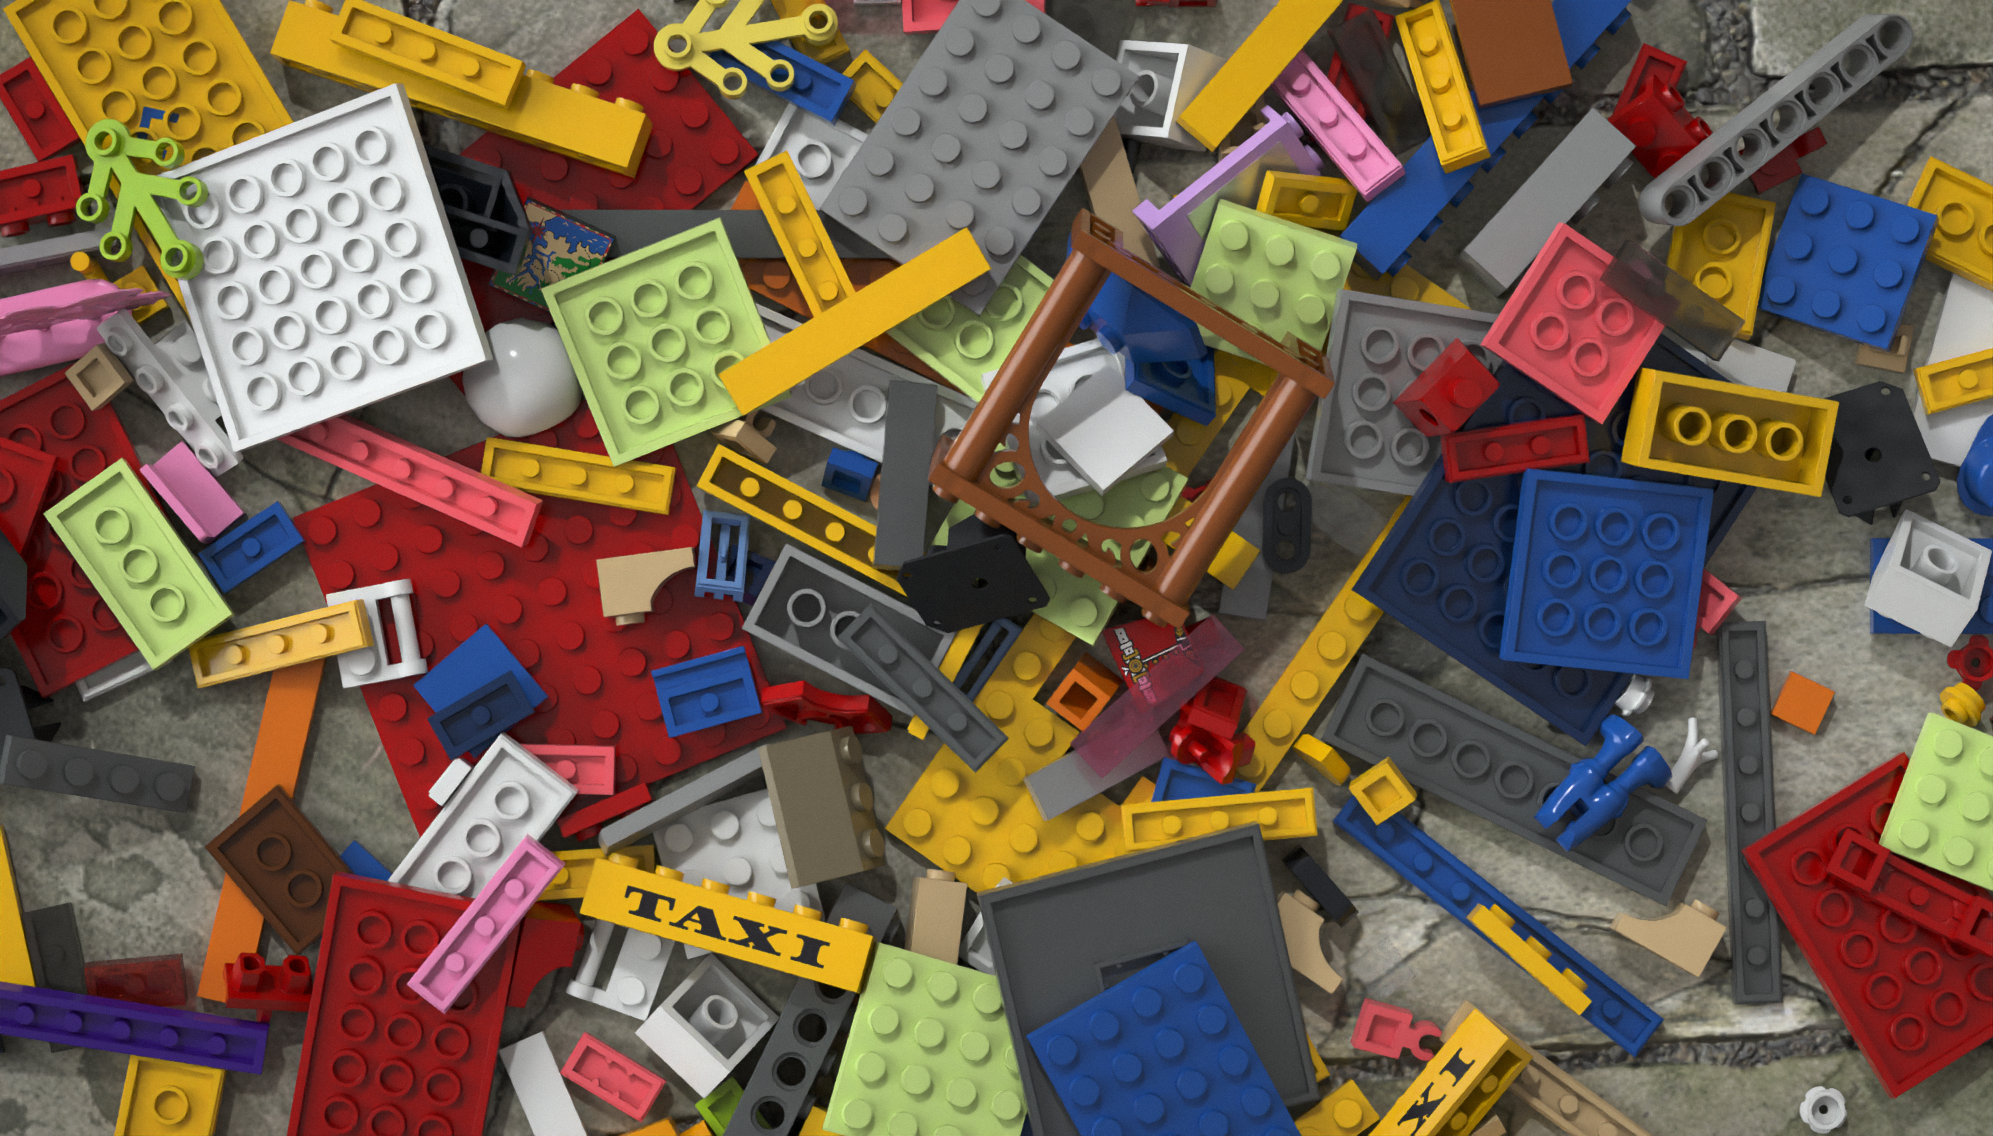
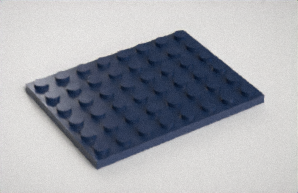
M1662 333L1639 366L1731 382ZM1502 361L1493 374L1500 383V386L1456 431L1583 413L1505 361ZM1636 371L1603 424L1596 423L1585 415L1590 462L1545 470L1714 489L1704 561L1705 567L1757 489V486L1643 468L1621 462L1637 376ZM1441 453L1351 590L1582 745L1587 746L1634 674L1504 661L1499 658L1523 472L1449 483L1445 480L1443 454Z

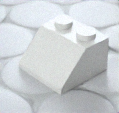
M1120 40L1116 61L1139 76L1138 81L1114 115L1121 138L1171 149L1206 152V147L1176 121L1224 66L1226 59L1189 44Z
M1906 509L1872 576L1864 606L1877 611L1886 618H1891L1920 632L1927 638L1952 647L1978 609L1992 550Z
M710 953L653 1012L635 1034L705 1099L773 1027L780 1017Z

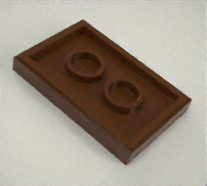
M277 784L205 846L212 857L296 955H301L322 937L333 874L339 871L357 875L280 784Z

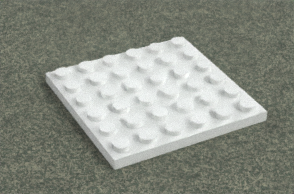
M392 84L157 175L176 180L191 176L202 180L208 187L209 194L206 202L196 208L184 205L176 199L154 195L153 197L178 238L198 246L204 257L203 268L195 278L185 281L178 279L233 452H243L494 360L404 84ZM196 184L189 186L186 192L187 199L191 200L197 194ZM181 250L177 251L173 257L174 267L178 266L183 260Z

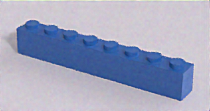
M1554 0L1552 2L1569 69L1574 64L1581 70L1601 49L1594 43L1605 30L1613 36L1632 15L1626 9V6L1632 0ZM1564 89L1478 109L1472 90L1471 96L1491 157L1445 174L1431 135L1403 166L1406 174L1379 193L1339 236V238L1358 244L1353 261L1376 282L1385 272L1394 277L1412 257L1406 251L1409 245L1417 237L1424 243L1444 222L1437 216L1439 212L1449 202L1457 208L1475 188L1469 179L1480 167L1488 174L1507 153L1500 145L1508 136L1513 133L1519 139L1537 120L1538 117L1532 110L1544 98L1551 104Z

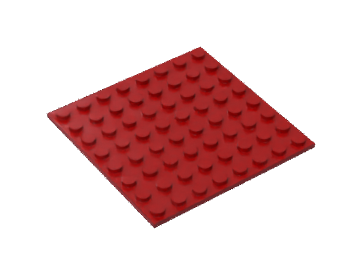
M587 400L581 401L571 416L547 430L524 437H506L502 434L492 437L610 457ZM486 440L447 455L445 458L481 473ZM673 444L633 459V461L677 468L669 515L525 492L543 500L529 544L524 547H519L379 484L293 517L295 525L306 540L303 545L326 603V594L411 579L414 593L409 594L420 656L421 659L426 658L428 672L482 626L488 624L549 696L535 708L536 712L520 721L506 734L519 744L616 746V790L614 795L644 782H648V784L787 729L783 717L775 714L761 703L762 690L764 687H770V684L749 632L742 629L745 622L737 602L725 594L723 600L713 599L714 593L705 592L704 597L694 596L697 568L681 572L665 583L655 598V612L644 613V623L616 626L615 617L605 618L603 615L596 560L693 547L698 565L702 514ZM711 538L707 579H713L716 574L718 558ZM391 599L378 600L390 665L402 663ZM745 646L763 713L669 738L651 671ZM427 673L360 686L420 838L445 807L429 797V791L454 761L450 760L427 720L436 712L413 686ZM488 749L478 758H474L469 751L458 758H465L476 766ZM576 794L556 820L614 795Z

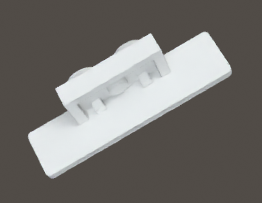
M124 308L97 327V331L104 338L109 350L120 358L135 377L138 386L148 393L164 413L170 426L181 434L195 452L199 462L208 468L215 477L220 476L243 460L244 457L241 452H233L229 437L215 421L221 416V412L195 332L185 320L155 344H153Z

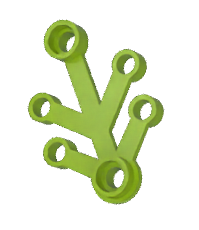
M103 119L98 121L90 128L86 136V151L88 156L94 161L88 193L83 194L78 199L76 212L82 220L93 224L101 223L107 218L110 207L106 197L114 170L121 182V188L112 230L102 237L99 244L102 256L114 262H124L131 256L133 251L131 235L138 210L162 249L160 263L164 272L171 277L184 281L195 278L203 268L204 257L202 251L195 244L178 238L153 195L176 199L184 205L196 208L202 206L208 198L209 191L207 185L202 180L191 176L176 180L139 173L130 157L151 159L160 166L174 169L180 166L184 160L185 150L183 146L170 138H161L157 141L133 138L127 126L117 120ZM110 134L112 144L108 149L103 150V141ZM172 145L174 150L173 156L168 161H164L163 151L166 147ZM196 184L197 194L193 199L188 200L186 196L189 186ZM96 200L98 203L97 212L89 216L88 206L92 201ZM120 239L121 250L113 255L111 252L112 243ZM181 250L183 260L178 266L174 267L173 257L177 251Z

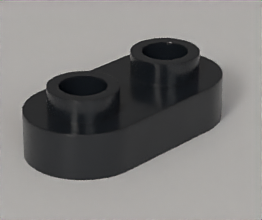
M1282 478L1273 482L1267 488L1263 497L1262 557L1271 570L1280 574H1291L1300 570L1307 563L1310 556L1312 498L1306 485L1294 478ZM1290 494L1294 497L1296 505L1292 511L1286 512L1279 508L1278 498L1280 495ZM1287 541L1293 545L1294 554L1290 559H1282L1278 556L1276 548L1280 542Z

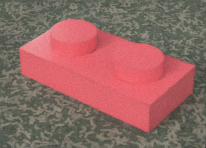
M520 744L579 789L576 794H615L616 746Z

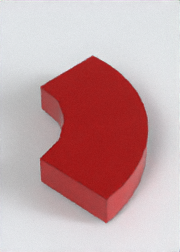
M805 680L764 687L762 690L761 703L765 707L797 724L805 726L807 719L833 724L834 729L853 726L854 734H874L891 731L892 715L869 694L853 696L834 694L818 689Z

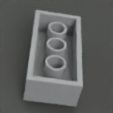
M1592 108L1457 256L1455 261L1496 298L1505 290L1513 294L1532 265L1531 262L1539 254L1559 222L1566 224L1571 220L1577 225L1601 200V197L1595 193L1601 184L1606 189H1609L1634 163L1627 156L1636 146L1598 111Z
M787 543L742 627L743 630L912 717L915 714L837 637L871 603L931 663L939 668L957 634V631L946 633L926 626L918 612L913 608Z

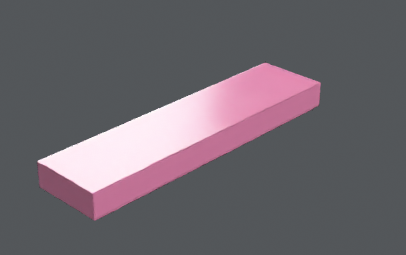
M1302 49L1272 83L1270 88L1363 198L1369 202L1405 175L1404 167Z
M527 834L409 980L407 985L445 1014L561 871L565 863Z

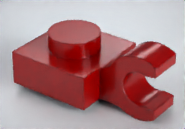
M1819 127L1799 136L1749 176L1757 195L1802 173L1797 160L1827 144ZM1744 149L1738 151L1739 157L1743 154Z

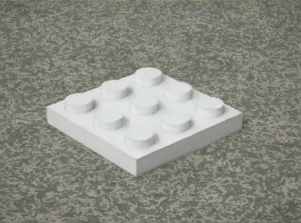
M1098 338L1064 348L1043 382L1032 406L1029 420L1031 455L1042 481L1058 501L1094 490V488L1036 429V425L1041 418L1107 363L1125 380V356L1120 352H1117L1115 355L1110 353ZM999 369L982 374L981 383L985 392ZM1019 413L1016 415V417L1014 418V420H1013L1012 422H1017V423H1019V420H1020V414H1019ZM1008 434L1006 437V449L1017 450L1019 446L1017 438L1012 434ZM1162 446L1121 481L1166 467L1167 458ZM1012 462L1020 482L1025 476V470L1020 464ZM1031 490L1023 492L1025 499L1031 501L1029 507L1039 504L1040 498L1036 493Z
M768 789L702 806L653 832L662 866L685 873L682 882L700 887L703 878L731 886L728 894L730 896L746 900L749 891L777 899L774 907L776 909L793 913L796 904L823 912L820 921H826L816 883L791 889ZM684 944L687 959L712 953L708 950Z

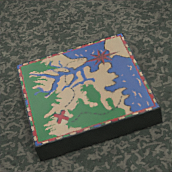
M528 196L524 208L533 230L519 276L495 269L488 285L551 313L541 288L603 264L616 236Z

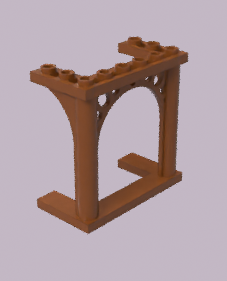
M1082 207L1072 223L1071 248L1073 250L960 434L954 440L944 434L939 439L933 449L928 481L934 484L932 490L945 500L957 504L960 499L976 509L974 512L975 516L989 526L998 529L1002 524L1018 533L1016 536L1017 541L1026 548L1036 553H1041L1045 549L1060 558L1058 561L1059 566L1070 574L1079 578H1083L1084 574H1087L1101 583L1100 590L1112 599L1121 603L1129 599L1143 607L1142 615L1156 625L1166 627L1169 623L1180 629L1190 614L1189 598L1316 397L1319 396L1325 400L1334 386L1335 380L1330 361L1324 352L1287 331L1282 341L1279 342L1123 247V232ZM1111 272L1279 372L1203 493L1192 504L1173 517L1141 527L1122 528L1098 524L1075 514L1054 497L1042 481L1035 467L1029 444V420L1035 398ZM1019 413V414H1020L1019 423H1017V422H1012V421L1014 420V418L1016 417V415ZM1008 434H1012L1017 438L1019 442L1017 450L1003 449L995 452L999 443L1004 447L1006 446ZM1004 462L1018 463L1025 470L1024 478L1019 483L1009 487H1001L994 484L990 479V473L993 468ZM1026 490H1031L1039 496L1040 502L1034 507H1029L1030 500L1015 499L1014 497L1021 495ZM1055 515L1053 521H1052L1051 519L1047 518V517H1049V516ZM1194 518L1190 526H1187L1185 522ZM1067 519H1072L1076 522L1077 526L1074 530L1069 531L1062 526L1063 522ZM1168 531L1180 534L1178 539L1171 542V546L1176 547L1172 555L1168 554L1167 545L1161 538ZM1084 533L1087 534L1088 541L1081 538L1084 535ZM1113 539L1121 544L1120 560L1116 559L1113 550L1107 547L1106 551H1103L1102 543L1105 540ZM1145 539L1155 547L1157 561L1147 555L1140 568L1137 569L1131 560V547L1135 541Z

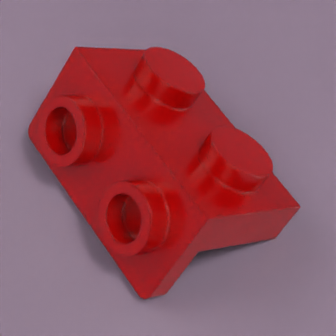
M1655 74L1646 80L1645 92L1608 118V121L1636 146L1631 153L1654 179L1713 134L1704 119L1699 116L1694 119L1685 109V103L1679 91L1670 83L1664 85Z
M71 154L0 171V232L2 238L27 234L30 232L29 225L47 221L48 227H59L77 221L76 203L84 194L76 156Z

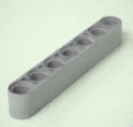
M1866 14L1860 17L1650 182L1642 190L1639 197V209L1642 216L1651 223L1661 225L1684 226L1692 222L1905 54L1913 41L1911 23L1899 14ZM1882 27H1884L1886 32L1883 44L1880 41V30ZM1847 54L1850 57L1848 72L1844 68V60ZM1813 81L1815 85V95L1814 98L1810 100L1809 86ZM1778 110L1780 114V122L1777 128L1775 129L1773 125V115L1774 112ZM1742 137L1744 141V151L1743 154L1739 157L1737 152V144L1739 139ZM1706 165L1709 177L1706 184L1703 185L1701 172ZM1669 194H1671L1673 198V206L1671 211L1667 214L1665 210V200L1666 197Z

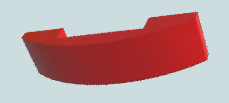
M1849 828L1845 830L1825 870L1826 873L1905 919L1993 959L1992 902L1978 895L1971 896L1890 854L1891 850Z

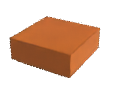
M1789 671L1770 711V715L1811 735H1815L1835 691L1793 671Z

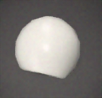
M523 317L497 324L485 333L494 360L464 370L462 382L467 403L481 422L506 437H524L547 430L571 416L581 402L583 390L558 329L545 322L526 320Z

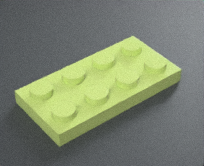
M121 458L43 513L153 670L163 667L235 615L126 459Z

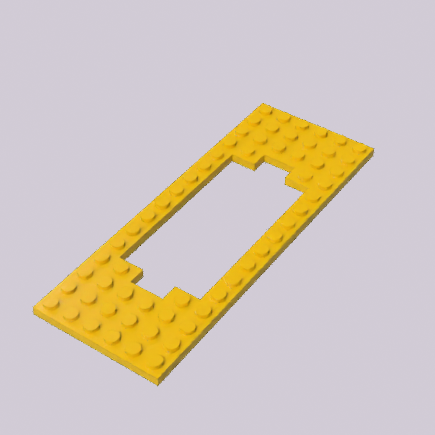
M1309 227L1339 237L1344 232L1342 230ZM1352 261L1343 287L1345 290L1470 309L1407 264L1394 277L1385 272L1376 282ZM1331 324L1321 350L1325 354L1327 353ZM1218 349L1214 355L1216 417L1208 426H1204L1174 412L1167 422L1174 430L1173 436L1162 445L1167 458L1166 466L1187 478L1248 389L1250 388L1264 398L1279 374L1278 371L1268 365ZM1404 495L1405 498L1241 732H1245L1255 741L1256 746L1250 764L1237 767L1234 778L1256 784L1254 793L1259 792L1384 613L1351 589L1413 496ZM1034 613L973 701L1009 739L976 773L944 743L884 828L944 871L955 872V878L962 883H967V887L976 893L995 888L1003 877L1016 883L1129 854L1125 853L1121 806L1099 793L1058 816L1044 821L1023 780L1025 776L1063 757L1079 734L1078 730L1033 700L1076 638V636ZM1141 776L1122 805L1151 802L1155 784Z

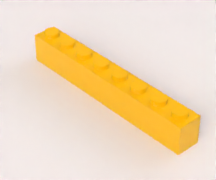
M289 0L270 54L281 65L368 93L395 83L404 84L411 107L635 178L653 127V123L648 116L642 113L644 107L640 104L623 98H617L615 104L598 99L599 93L589 87L573 83L571 89L554 85L555 79L553 77L528 69L526 75H522L507 110L334 44L329 37L338 15L332 14L333 8L317 0H306L305 4Z

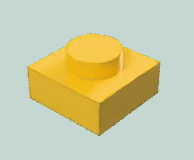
M1389 756L1352 780L1349 785V790L1376 825H1379L1415 801L1417 797L1416 791Z

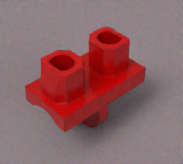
M1193 698L1180 699L1178 706L1180 717L1177 725L1171 730L1168 739L1172 742V756L1181 764L1195 762L1221 785L1232 783L1237 767L1250 764L1256 746L1255 741L1245 732L1234 734L1232 740L1188 723L1187 719Z
M241 952L235 963H225L223 979L226 988V1008L256 1010L257 1022L262 1023L270 1022L272 1010L309 1012L313 985L311 967H309V961L306 956L289 955L283 959L282 966L265 965V959L258 953Z

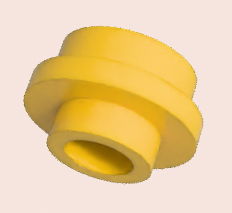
M1959 682L1954 687H1946L1940 693L1941 711L1946 718L1968 727H1975L1981 721V713L1986 709L1983 699L1973 688Z

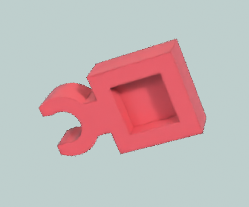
M1705 568L1703 569L1693 650L1697 644V632L1700 628L1713 635L1742 599V597Z
M1365 998L1350 1042L1354 1048L1398 1060L1402 1048L1405 1047L1409 1048L1416 1058L1430 1061L1434 1057L1432 1050L1419 1046V1041L1424 1035L1428 1034L1440 1037L1442 1031L1437 1024L1428 1020L1411 1024L1413 1014L1409 1009Z

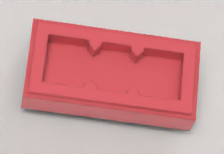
M586 1031L560 1072L561 1075L641 1123L667 1082L663 1077Z

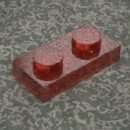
M182 953L87 962L84 967L87 994L90 996L160 1007L186 1005L188 1001Z

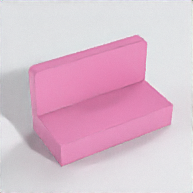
M185 441L177 444L154 465L146 463L139 469L202 543H213L246 515V512L217 478L199 462L195 452Z

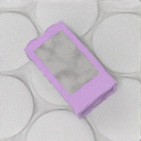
M1269 105L1265 106L1260 112L1268 124L1164 207L1158 210L1146 199L1132 210L1175 275L1188 287H1191L1220 199L1256 210L1267 170L1322 176L1320 171L1325 168L1324 163L1309 145L1305 147L1302 145L1299 138L1304 135V132L1288 112L1280 116Z

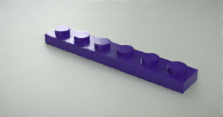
M0 981V1034L262 1074L270 1027L269 1023Z

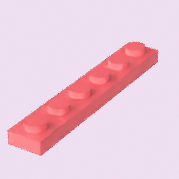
M347 414L276 439L519 547L529 544L543 500Z

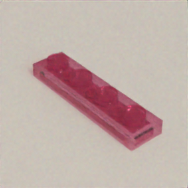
M1211 614L1069 744L1101 779L1104 778L1245 649L1222 623Z

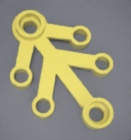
M699 0L683 23L669 24L658 32L654 41V52L659 63L665 68L672 71H683L692 68L718 86L724 97L734 100L741 98L747 91L746 75L738 68H723L705 54L707 52L724 50L765 78L771 89L781 92L788 90L794 83V69L792 65L782 59L773 60L752 45L801 36L812 45H826L837 35L838 19L834 10L829 6L813 4L807 7L801 16L748 25L765 0H741L719 30L701 33L716 8L726 6L730 0ZM816 15H822L828 20V23L824 28L816 29L810 24L811 18ZM674 39H682L686 42L687 46L684 51L675 53L669 49L670 42ZM776 69H784L789 73V77L786 81L778 83L771 78V74ZM729 77H737L742 81V85L739 89L731 91L725 88L724 82Z

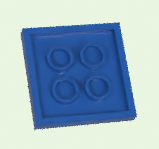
M1802 173L1762 278L1757 311L1890 353L1940 219L1935 214Z

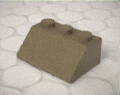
M853 726L758 747L791 889L886 865L883 856L885 851L884 840L881 833L877 830L872 810L874 803L873 793L865 781L861 764L862 747L854 734Z

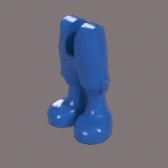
M1611 714L1603 720L1600 725V734L1604 739V744L1593 759L1585 758L1571 764L1568 776L1552 792L1534 816L1542 827L1547 829L1555 821L1565 816L1568 809L1575 815L1576 819L1574 821L1571 820L1565 830L1555 839L1567 853L1591 837L1611 819L1622 817L1629 802L1628 795L1640 786L1647 784L1652 788L1660 789L1672 779L1670 767L1662 755L1655 748L1646 746L1632 759L1631 764L1614 781L1604 784L1603 781L1617 763L1632 753L1644 741L1642 734L1619 716Z

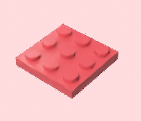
M1559 222L1480 345L1594 422L1603 424L1679 306L1680 301L1567 224Z

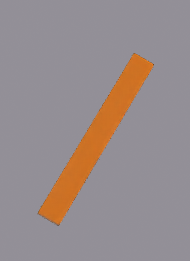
M327 658L273 671L239 817L277 784H280L293 800L295 799ZM227 873L225 874L197 997L225 1003L226 998L225 981L223 979L225 963H235L241 952L258 953L266 923L264 916Z

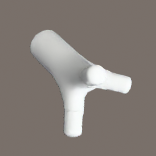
M1695 717L1688 719V735L1685 746L1678 761L1671 769L1672 779L1665 785L1676 794H1678L1698 766L1718 758L1716 750L1705 751L1710 744L1708 739L1703 738L1698 743V721Z

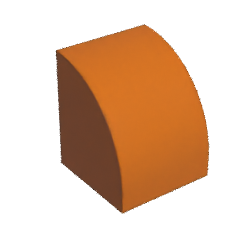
M1085 652L1046 704L1084 733L1124 680L1089 653Z

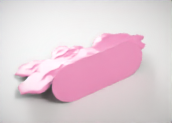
M86 279L0 299V377L81 359L97 344L105 343L104 338L97 331V327L122 308L126 309L132 316L133 309L149 304L153 305L158 300L171 296V294L163 291H150L149 293L140 294L143 289H120L116 284L103 279Z

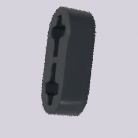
M1301 845L1296 846L1281 860L1341 928L1359 913L1351 901Z

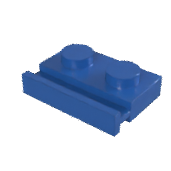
M745 646L651 671L669 738L763 713Z

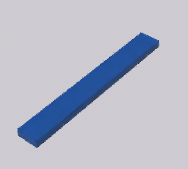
M1352 794L1332 820L1333 823L1531 976L1466 918L1478 903L1484 905L1488 910L1494 903L1516 922L1511 930L1523 941H1526L1530 935L1552 953L1547 960L1548 963L1560 973L1566 967L1569 968L1588 985L1583 993L1592 1002L1582 1012L1581 1016L1632 1056L1636 1057L1664 1019L1399 812L1376 825Z

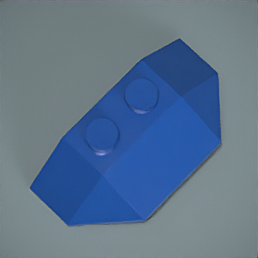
M1071 231L1068 236L1066 260L1073 250L1071 248ZM1113 272L1109 275L1078 326L1083 330H1086L1088 327L1092 329L1101 344L1110 353L1115 355L1117 352H1120L1133 364L1201 359L1208 353L1196 322Z

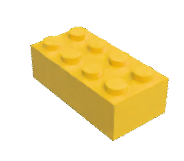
M1639 367L1621 462L1643 468L1821 497L1839 402Z

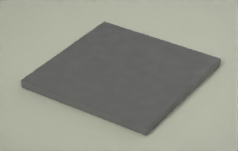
M1257 821L977 892L1033 1136H1080L1026 1035L1194 940L1202 950L1286 1108L1320 1099L1261 829Z

